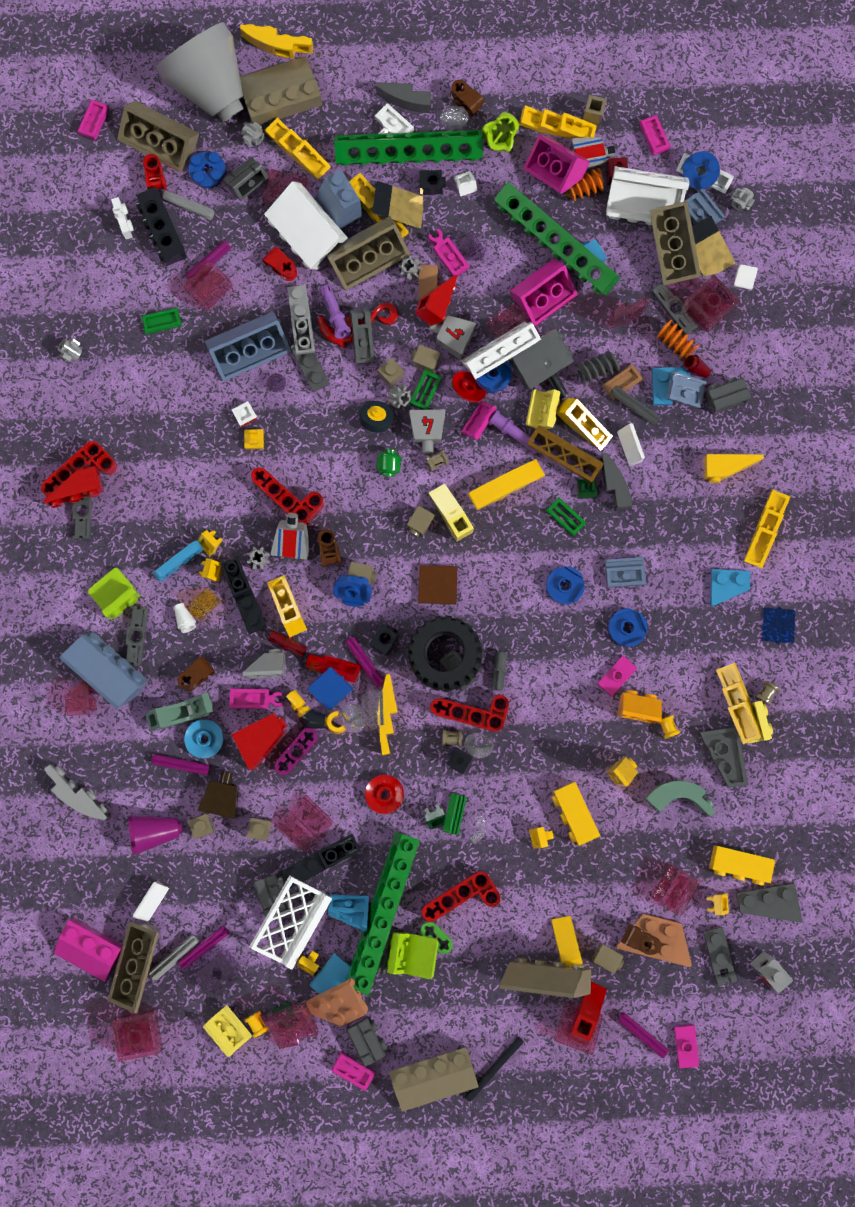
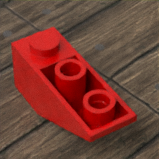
M454 275L420 298L415 314L430 326L441 323L446 317V310L451 302V295L456 287L455 283L458 276Z
M93 466L75 471L43 500L44 503L49 507L51 506V508H57L65 502L75 503L81 501L83 497L94 498L99 496V493L104 492L99 470Z
M591 981V994L582 996L567 1037L583 1045L591 1041L607 991L606 988Z

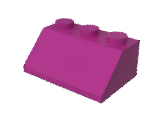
M539 134L523 169L563 194L583 178L590 161L553 138Z
M552 259L510 290L516 305L527 319L533 323L534 327L578 295L566 266L555 259Z
M72 918L68 920L59 936L54 954L106 982L120 957L123 945L83 922Z

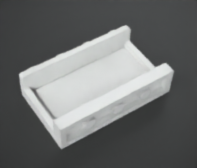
M615 166L606 215L614 220L625 218L629 222L637 223L638 221H644L647 225H652L649 210L684 202L686 190L689 187V179Z
M292 181L264 214L268 218V223L279 231V236L291 245V250L302 258L303 264L308 269L318 270L321 267L319 263L336 244L344 243L348 238L306 188L298 182Z

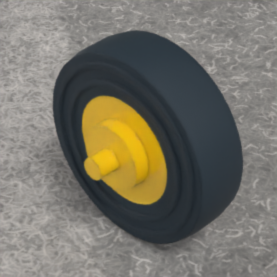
M369 401L362 406L359 420L361 425L371 432H384L389 429L393 422V411L384 402Z

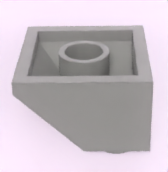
M280 649L269 650V653H264L243 671V676L247 679L286 677L285 654L283 652L280 653Z

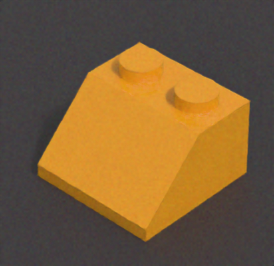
M626 690V693H621L617 716L653 724L660 723L662 720V700L657 699L656 695L645 694L644 697L639 696L636 691Z

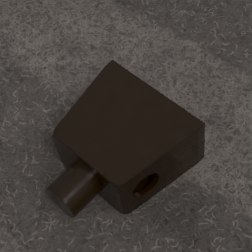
M222 771L219 782H209L198 811L233 819L237 818L239 787L231 785L233 773Z

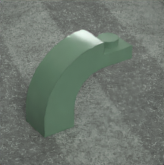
M203 693L184 702L153 709L145 713L150 732L207 716L213 712L212 701L208 693Z
M687 781L662 783L653 788L643 798L657 812H662L671 801L677 798L690 800L708 817H711L716 812L712 808L714 804L706 797L702 798L707 791L699 785Z

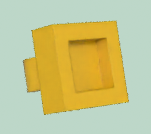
M263 429L244 430L245 449H264Z
M206 530L201 533L198 542L210 557L216 552L223 539L219 538L216 540L213 537L216 532L211 531L209 533Z
M206 558V561L201 563L204 565L203 572L199 571V574L203 578L219 582L222 573L220 562Z
M544 827L529 829L533 849L547 847V840L554 838L553 831L545 832Z
M720 893L706 898L707 901L711 900L714 902L713 908H707L708 912L715 911V915L729 914L728 893Z
M312 951L308 958L302 955L296 966L314 976L319 967L314 962L319 954Z

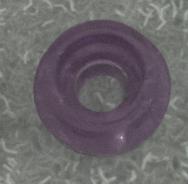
M272 374L267 380V386L272 392H281L286 386V380L281 374ZM274 381H280V385L274 386Z

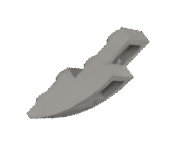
M306 285L287 287L296 355L315 353Z
M50 764L44 769L56 783L51 791L65 804L95 819L109 820L111 818L108 814L110 810L103 803L99 804L95 800L97 798L96 794L91 789L87 790L86 788H81L77 791V784L71 779L67 780L64 776L66 772L62 767Z

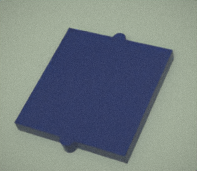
M781 607L777 609L763 608L762 641L776 642V644H780V642L794 643L795 610H786Z

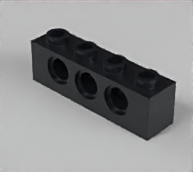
M155 186L136 194L138 202L135 204L139 213L143 212L146 217L142 220L146 229H151L153 233L149 236L153 245H158L160 249L156 251L160 261H165L166 265L169 266L188 258L157 187ZM152 209H157L155 213H149ZM159 225H164L162 229H156ZM171 241V244H170V245H168V246H164V245H163L165 242Z

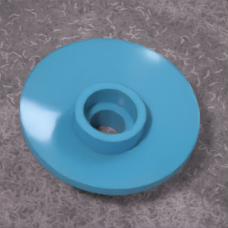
M206 719L192 723L186 730L184 737L185 746L189 753L202 759L216 755L222 748L224 740L221 728L215 722ZM204 735L208 736V742L203 743L201 740Z

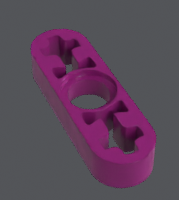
M309 728L302 730L275 762L274 767L278 774L287 775L294 769L317 742L318 733L316 730ZM312 731L314 733L312 736L314 740H308L305 743L306 745H308L307 749H305V747L297 741L301 739V741L303 742L306 738L304 734L306 732L311 733ZM294 746H300L302 749V754L299 757H294L291 754V749ZM288 754L291 759L295 760V763L292 764L290 761L287 764L289 769L287 771H280L281 766L279 763L286 762L288 758H285V755Z

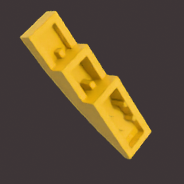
M526 105L522 109L519 122L520 126L568 139L594 137L597 127L595 124L567 113L559 115L546 109L541 112Z
M278 117L265 129V133L317 180L331 168L306 140L303 141L292 129L289 130Z
M361 173L352 178L349 183L368 215L375 223L385 219L386 217L372 213L375 188ZM393 220L402 238L408 234L406 227L401 222Z
M535 459L469 492L468 496L476 510H479L543 478L545 474Z
M773 489L771 490L745 556V562L763 568L777 536L776 532L784 517L783 513L790 500V496Z
M734 662L717 669L716 672L723 686L722 691L729 705L728 710L742 743L745 744L761 738L762 735L736 663Z
M387 674L385 677L379 712L382 755L390 754L387 735L394 734L390 714L398 713L390 674Z

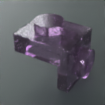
M470 231L456 241L468 261L475 260L476 262L485 256L483 253L487 251V248L481 245L473 231Z

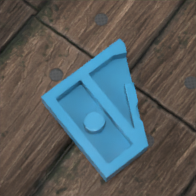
M711 570L710 606H715L750 590V571Z
M330 895L332 900L329 903L328 916L367 932L369 896Z

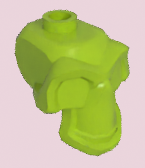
M502 112L494 121L484 125L482 128L483 139L494 151L510 152L513 147V137L519 129V122L512 114Z

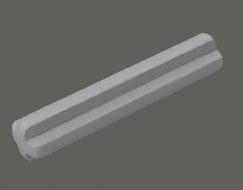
M166 190L162 195L163 201L208 220H212L215 214L213 209Z
M195 935L188 937L148 973L149 976L155 981L158 980L178 960L200 943Z

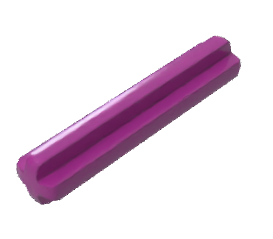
M225 240L222 241L185 274L186 279L193 283L231 249L230 245Z
M349 638L346 641V645L374 685L377 688L382 686L385 682L355 638Z
M154 754L152 757L153 765L207 775L209 772L208 764Z
M223 925L178 960L179 966L182 969H186L230 933L228 928Z
M625 1012L620 1014L617 1019L618 1022L658 1056L664 1058L668 1054L669 1050Z

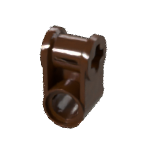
M455 80L452 83L451 100L465 113L468 112L467 115L473 116L485 103L484 98L463 80Z
M329 529L322 530L318 535L322 566L326 567V565L334 563L342 564L334 533ZM329 534L332 536V541L330 543H323L322 537Z
M202 656L178 676V685L185 691H192L202 682L206 681L209 675L212 676L215 670ZM185 678L190 679L191 684L189 686L185 684Z
M628 924L621 940L623 944L647 955L659 953L661 942L657 937L633 924ZM654 941L653 945L656 948L649 950L647 942Z

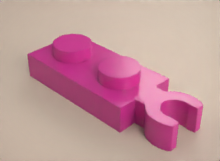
M440 229L436 230L438 238H433L429 234V241L432 244H436L433 247L434 252L452 276H459L470 268L450 238H442L443 234Z
M230 689L229 708L269 709V704L281 707L283 704L276 703L275 698L283 696V693L275 692L269 695V689Z

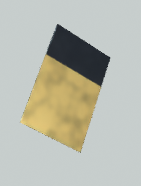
M376 180L372 213L386 218L391 216L393 220L421 229L423 196Z
M712 216L692 226L699 267L704 277L719 273L736 263Z

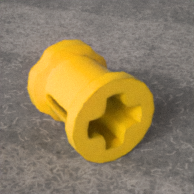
M674 715L662 718L661 722L658 723L661 724L665 734L663 736L664 739L680 733V730H677L674 723Z
M260 1011L244 1020L245 1023L249 1024L254 1038L269 1030L260 1016Z

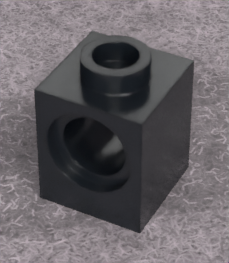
M442 170L419 171L420 195L442 194L443 188H446V177H442ZM435 181L437 184L431 185L429 182Z
M382 625L370 642V646L386 656L398 639L397 630L390 625L386 627ZM383 634H387L391 637L389 643L383 644L380 642V637Z
M456 747L446 765L463 774L473 757Z

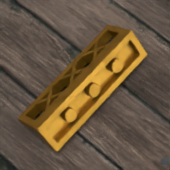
M540 425L537 426L527 442V446L591 484L604 464ZM535 438H538L546 443V445L538 446L533 441ZM550 447L561 452L562 455L554 456L551 454ZM566 457L571 458L578 464L571 466L567 463ZM583 466L594 472L591 477L583 472Z

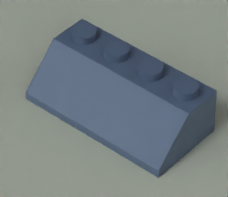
M274 311L205 341L222 381L291 352Z
M93 631L80 636L59 657L116 709L135 699L148 682L142 673L135 670L126 659L117 654L111 646H108Z

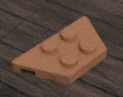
M642 913L634 924L660 940L661 950L657 954L647 955L623 944L621 941L616 945L617 949L687 967L692 965L682 923ZM654 941L647 942L649 950L656 948L653 945Z
M352 978L305 1001L301 1007L303 1011L339 1027L365 1016L368 1011L360 991H355L353 987L355 981Z

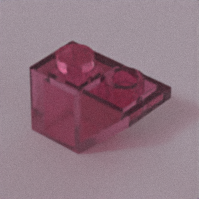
M82 678L65 695L66 716L93 715V710H96L95 698L93 699L92 691L95 690Z

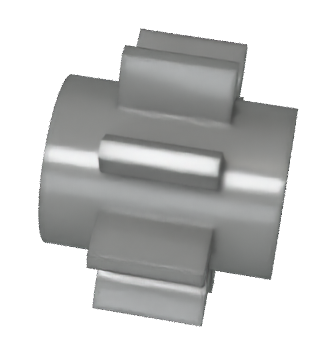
M256 122L253 124L247 123L241 131L242 138L244 139L243 142L250 147L252 144L259 145L264 138L262 126Z
M744 187L741 190L737 188L730 198L733 200L731 204L738 211H743L744 208L748 211L755 201L752 199L754 194L748 188Z
M412 255L407 259L402 258V265H398L403 270L400 274L403 277L407 275L409 280L415 276L418 278L419 271L423 270L418 266L420 260L416 259L414 261Z
M73 338L62 340L58 346V351L61 352L59 357L69 362L71 359L76 361L82 352V349L78 347L80 342Z
M399 384L398 387L393 385L388 392V402L392 403L396 408H400L401 405L406 407L411 400V390L406 389V386Z
M253 547L254 551L247 553L250 557L247 563H253L254 570L257 567H261L264 570L265 563L270 564L266 559L270 554L263 553L264 547H261L260 550ZM259 554L261 556V562L255 560L256 555Z

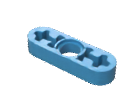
M197 540L190 543L160 566L153 575L159 582L164 581L177 571L181 564H186L199 554L203 547Z

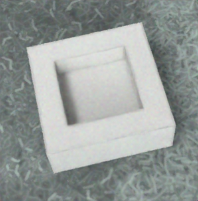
M248 401L232 409L241 428L258 419Z

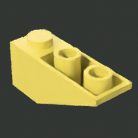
M445 484L428 493L456 542L473 533L474 528Z

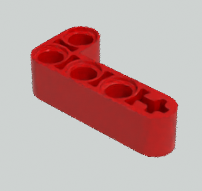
M89 441L42 483L41 491L45 496L51 494L49 488L53 487L55 490L59 487L56 481L62 484L64 482L62 478L66 473H70L71 476L75 471L95 465L104 474L112 475L117 470V463L99 443ZM98 448L97 454L91 455L92 449ZM83 460L84 465L81 468H77V463ZM107 461H111V466L107 469H104V463Z
M255 468L251 473L253 483L286 514L296 513L298 515L300 512L307 513L305 519H298L300 523L307 525L324 507L323 497L318 492L309 493L300 502L264 468ZM258 475L264 477L265 481L267 482L266 485L261 479L258 480ZM278 487L279 491L277 494H271L270 489ZM318 498L320 503L317 506H312L310 501ZM291 499L293 504L290 507L283 506L285 500Z
M498 695L493 698L489 711L437 698L432 701L430 710L437 717L497 732L504 726L509 701L505 696ZM497 699H502L505 702L504 709L500 710L495 707ZM438 702L442 703L444 708L448 707L447 704L452 705L449 709V716L445 715V710H440L437 713L436 708L433 706L437 705ZM456 707L461 708L463 711V715L460 718H455L452 715V710ZM475 712L479 713L482 717L479 723H474L471 720V715ZM491 718L499 719L500 726L498 728L490 726Z
M477 871L427 902L422 908V916L426 921L433 922L476 894L480 895L487 906L494 907L499 904L501 896L488 874L484 871ZM478 875L486 877L484 885L476 884L475 879ZM463 885L468 886L470 889L469 894L466 896H462L458 892L459 888ZM489 892L496 893L497 898L494 902L486 900V895ZM445 896H450L453 899V903L448 907L444 906L442 899ZM438 901L439 906L443 911L440 912L438 908L434 911L433 917H431V915H426L427 908L430 907L431 909H434L435 907H437L435 902Z

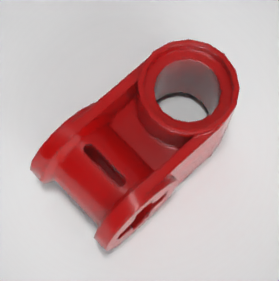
M155 154L146 155L143 159L147 189L156 186L157 189L167 190L163 167L158 156ZM152 163H156V164H157V165H156L155 167H153V168H150V167H149Z
M276 246L262 259L266 266L269 265L272 271L276 272L284 280L293 281L297 277V269L294 262Z

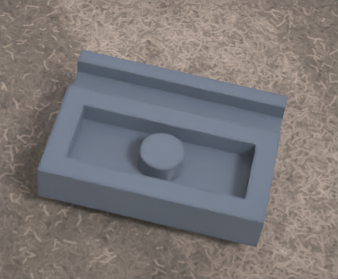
M703 188L685 200L688 201L690 217L694 224L712 216L717 225L725 218L724 214Z
M672 372V379L669 381L665 399L693 408H701L705 391L704 385L707 382L679 372Z
M644 557L605 560L607 588L646 585Z

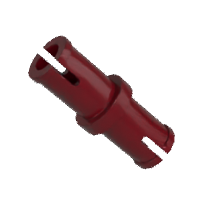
M272 630L269 635L270 638H268L269 642L282 647L284 651L289 650L300 657L305 655L308 646L294 641L293 637H286L275 630Z

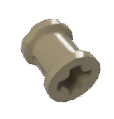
M443 449L432 456H425L431 472L444 464L446 466L449 465Z
M765 680L763 688L755 698L770 706L773 696L776 692H779L780 688Z
M443 729L442 747L446 745L462 747V730L453 732Z

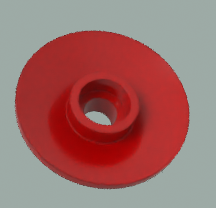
M460 371L453 376V389L461 398L470 402H479L484 399L486 391L478 386L472 373Z
M379 775L373 778L366 787V802L373 811L379 814L393 813L401 806L404 800L403 786L393 776ZM387 791L389 793V796L387 798H383L381 796V792Z

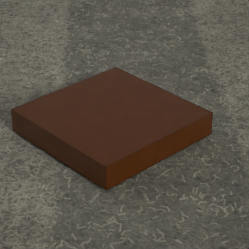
M420 565L418 604L456 605L458 566Z

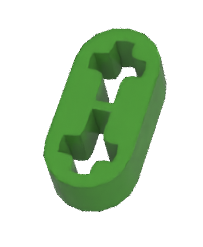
M425 922L421 927V935L434 938L431 934L425 935V927L433 926V932L437 935L436 939L440 938L442 941H449L447 943L448 949H440V943L438 942L437 951L441 954L449 953L453 947L451 938L434 922Z

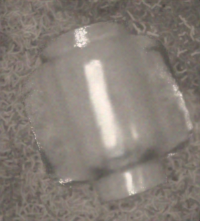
M450 105L445 108L444 112H441L440 121L446 130L462 131L468 125V112L462 106Z
M348 704L340 713V720L348 732H360L368 723V717L361 705Z

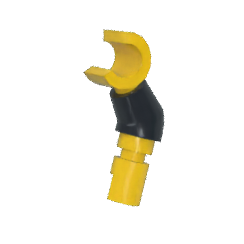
M293 690L286 696L291 702V708L298 712L299 721L309 729H324V726H327L328 730L333 734H341L347 729L344 725L337 728L331 723L334 718H338L339 711H335L326 717V714L316 712L314 709H310L308 705L305 706L306 702L296 690Z

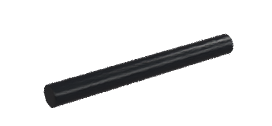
M519 1036L478 1080L479 1087L469 1090L464 1096L469 1102L472 1101L524 1043Z

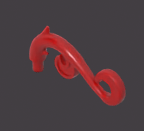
M387 302L380 304L370 314L371 324L379 311L387 309L390 312V316L387 318L379 316L378 320L385 325L395 323L398 318L397 308ZM348 316L345 322L352 331L350 316ZM324 317L317 319L320 326L319 330L328 341L344 349L346 348L345 344L353 342L352 333L345 338L338 339L334 335L335 330L330 328ZM358 319V325L364 324L361 319Z

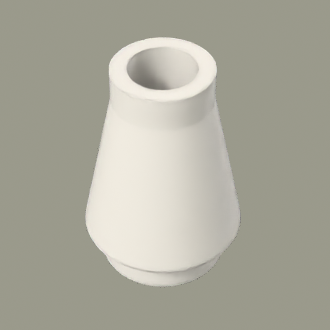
M184 603L175 605L173 609L178 629L182 633L194 630L196 628V620L187 610Z

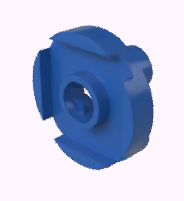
M204 151L191 157L189 174L192 181L200 187L213 188L219 185L225 177L226 167L223 159L217 152ZM205 166H209V168H212V170H209L208 174H206L205 171H202L203 169H205Z
M707 151L695 152L687 158L683 166V177L689 179L690 187L698 190L702 188L707 189L712 186L720 174V165L717 158ZM704 165L707 171L706 174L697 175L698 171L696 168Z
M508 361L490 370L491 372L494 370L497 372L496 377H491L490 373L487 372L475 379L478 386L491 394L505 389L512 376L511 366Z
M569 566L553 570L546 582V591L549 597L561 605H570L578 601L585 589L582 574ZM568 581V586L571 588L569 590H562L560 583Z
M341 574L335 581L333 594L337 599L338 597L342 599V603L345 605L360 607L365 602L368 603L370 601L372 588L365 577Z
M629 608L621 609L609 620L608 632L611 639L617 645L633 647L644 639L647 632V622L641 613ZM624 623L633 626L630 629L631 633L623 630V627H625Z

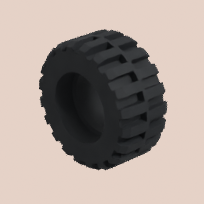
M448 615L443 618L436 616L431 621L429 619L424 621V625H419L416 628V633L412 634L410 645H408V660L415 676L425 686L431 687L436 691L444 690V692H450V690L454 689L459 690L464 685L467 686L472 678H475L482 663V647L476 631L468 623H464L462 619L458 617L454 619ZM444 636L453 637L458 640L464 652L460 665L454 670L447 672L433 668L427 658L429 645L435 639Z

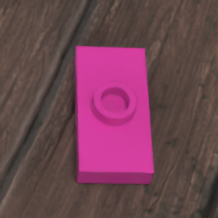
M91 99L77 131L78 134L96 141L109 112V106Z
M657 115L639 122V126L653 156L670 150L671 146Z
M480 401L461 433L478 440L497 408Z
M622 656L597 685L612 697L635 672L637 667L626 657Z
M695 1025L674 1026L678 1067H699Z
M343 1052L340 1053L331 1069L332 1072L364 1091L367 1090L376 1073Z

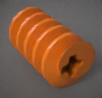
M597 168L596 171L592 169L590 173L585 172L579 182L565 191L567 198L571 197L575 202L576 195L583 199L584 192L589 197L590 190L594 194L597 193V187L602 192L604 190V180L600 169Z
M670 320L661 329L657 339L664 338L663 345L670 343L668 349L675 348L673 354L677 355L680 353L678 359L682 360L690 356L698 348L699 344L692 346L694 340L687 341L688 334L681 336L683 329L676 331L678 324L671 326L672 320Z

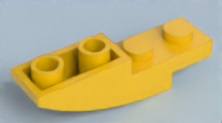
M240 25L242 37L250 44L267 53L294 59L295 52L313 54L312 38L306 36L293 37L287 34L278 35L277 28L271 26Z

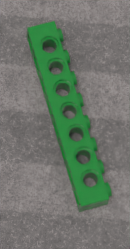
M482 130L335 135L334 137L336 164L343 166L350 165L351 163L367 165L369 162H376L377 164H386L387 162L394 161L398 164L405 163L406 161L421 163L424 160L441 162L447 159L454 162L460 159L476 161L478 158H483ZM444 144H448L450 148L448 150H442L441 146ZM461 144L469 145L466 149L459 148ZM425 145L432 147L429 151L422 149ZM392 146L395 148V150L393 152L386 151V148ZM406 146H412L413 150L405 151L404 148ZM370 147H374L377 149V151L374 153H370L367 149ZM356 148L358 152L353 154L349 152V149Z
M507 182L494 200L499 203L496 206L504 214L508 211L512 215L510 219L517 225L521 222L525 226L523 230L530 236L535 234L538 237L537 242L544 248L549 246L552 249L550 253L557 259L560 257L564 259V265L569 270L573 271L575 269L578 271L579 274L577 276L583 282L589 281L592 283L591 289L598 295L601 292L607 295L621 279L613 270L511 183ZM519 202V206L516 209H512L513 204ZM532 213V218L526 221V215ZM546 224L545 230L539 232V227ZM559 236V241L556 244H552L553 238ZM572 247V254L566 256V250ZM587 259L586 265L580 268V261ZM600 271V277L593 279L594 272Z
M398 832L394 834L368 912L367 932L362 931L346 978V980L352 978L355 981L353 986L355 991H360V993L366 995L370 994L420 842L419 839Z

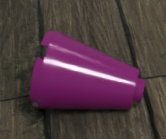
M127 816L132 855L142 853L179 838V833H182L181 821L177 822V818Z

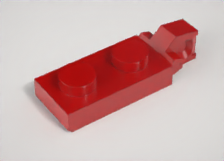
M309 654L306 662L307 668L320 673H324L331 666L340 676H344L345 681L356 683L361 670V665L328 655L318 657Z

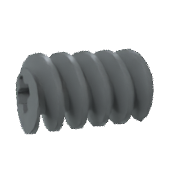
M606 351L605 355L599 354L598 358L592 357L591 361L587 359L584 363L579 362L577 366L578 375L583 386H586V380L593 383L592 377H595L597 381L600 380L599 374L606 378V371L610 375H613L614 368L617 372L620 371L618 361L610 351Z

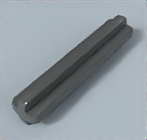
M615 386L611 390L610 394L649 423L654 425L658 422L660 418L658 414L620 387Z

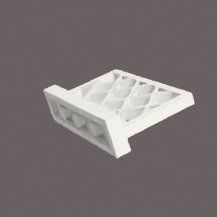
M523 322L465 357L461 362L472 373L473 377L477 379L540 341L541 338L532 322Z
M289 876L249 947L293 969L332 898L325 892ZM292 883L297 884L299 892L290 895V886ZM315 893L316 895L313 900L306 903L304 894ZM300 896L302 905L293 908L291 899ZM287 901L289 910L280 913V904ZM303 909V918L296 921L294 912ZM291 914L292 922L283 926L281 917ZM278 919L279 927L269 931V923ZM294 927V934L289 938H285L284 930ZM281 932L282 940L272 943L271 935ZM267 937L269 945L263 948L258 947L260 939ZM284 945L285 950L281 957L275 955L274 948Z

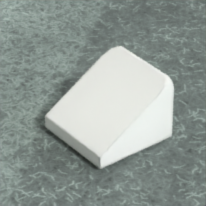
M471 171L453 177L460 196L477 191L476 180Z
M740 264L737 268L734 286L752 290L758 268Z

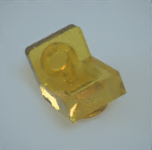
M206 588L191 601L188 610L194 618L202 622L206 615L220 604L221 600L210 589Z

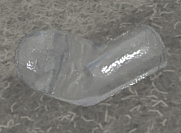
M482 815L475 817L476 831L469 837L475 845L488 833V821Z

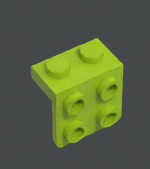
M118 568L111 570L88 590L90 596L103 610L101 612L110 620L118 618L124 609L134 605L141 596Z
M393 932L390 940V955L387 960V973L407 974L432 979L435 971L438 940L407 932Z

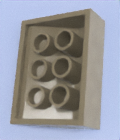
M306 56L240 76L243 99L252 124L256 122L262 125L274 121L277 117L281 119L322 106L321 94Z

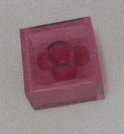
M713 275L687 298L684 305L688 312L709 333L737 307L740 300Z
M157 1009L118 1016L112 1020L118 1062L156 1055L163 1050Z

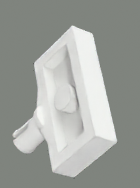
M388 103L375 115V120L383 126V129L378 134L411 133L414 131V127Z
M119 197L111 199L114 206L113 213L115 218L118 219L125 239L133 238L131 231H134L131 220L126 218V214H129L126 204L121 203Z

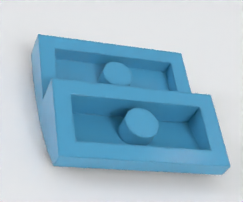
M334 953L309 985L317 993L321 994L346 981L350 965Z

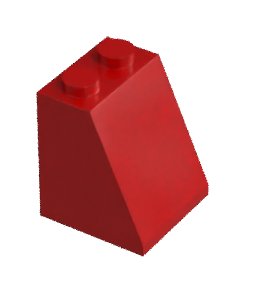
M273 713L232 734L249 770L257 769L285 735V728L288 726L283 716Z

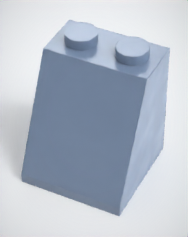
M341 169L326 177L315 200L342 230L362 218L360 199Z

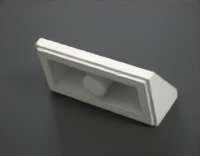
M631 423L617 432L629 466L641 463L645 458L634 425Z
M159 881L153 882L134 912L133 917L148 922L169 888Z

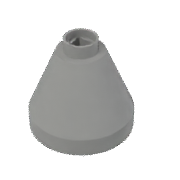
M224 22L216 24L190 39L155 67L164 83L212 117L218 114L223 123L244 110L239 101L243 97L234 40Z

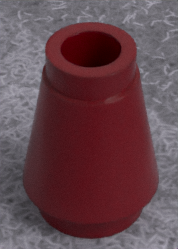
M690 355L684 361V367L687 372L703 378L710 376L711 369L698 355Z

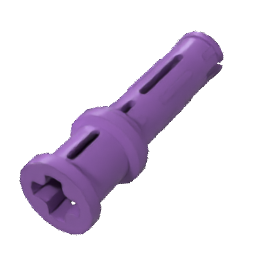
M322 286L320 292L330 314L329 322L334 327V335L338 339L345 338L351 333L350 327L345 322L346 317L338 307L331 286Z
M497 410L488 424L494 425L501 430L503 435H510L536 454V450L527 446L530 436L513 425V420H508ZM534 439V441H533L534 444H536V445H538V446H542L541 443H539L538 441H536V440Z

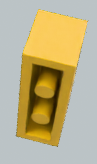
M576 782L552 791L554 794L551 797L555 807L559 806L562 811L560 818L564 826L568 824L571 831L568 832L572 843L576 842L580 846L600 837Z
M714 845L709 869H713L714 874L726 876V873L733 874L734 879L745 881V877L753 879L752 883L764 886V882L771 883L775 860Z

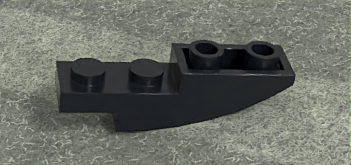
M238 556L220 563L248 634L250 635L267 628Z
M350 834L287 867L281 873L285 881H287L289 876H292L304 882L355 855L361 849L353 834ZM292 883L289 889L293 888L297 884Z

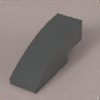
M376 82L377 95L386 101L407 110L430 113L431 92L413 91V84Z
M602 453L600 461L604 463L602 475L605 494L613 493L615 511L629 510L633 504L627 483L614 461L607 453Z

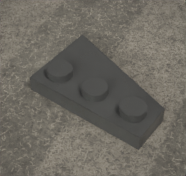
M736 727L699 732L727 788L748 785L741 740Z
M795 883L736 893L740 913L803 923Z

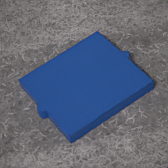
M330 666L307 690L330 711L353 690V687L344 680V676H340Z

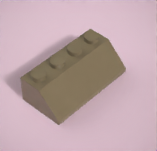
M133 101L124 106L117 140L145 155H157L161 163L181 173L196 148L199 133L137 101Z
M688 201L649 210L663 285L701 277Z
M391 216L350 237L344 243L336 245L327 254L345 291L399 262L402 258L410 256L407 246Z
M129 921L108 1002L130 1012H138L160 928L148 923Z
M518 957L517 961L509 962L501 980L500 989L577 998L591 994V969L584 968L583 964H572L571 967L565 966V962L547 964V960L537 959L535 962H529V958Z
M467 1047L389 1071L402 1112L479 1087Z

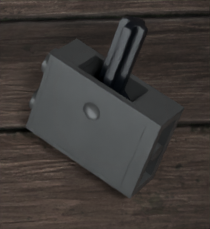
M550 328L539 335L540 341L508 360L525 389H532L547 379L553 390L560 391L559 399H563L568 393L557 372L574 362L572 359L573 353L568 346H565L562 333L556 328Z

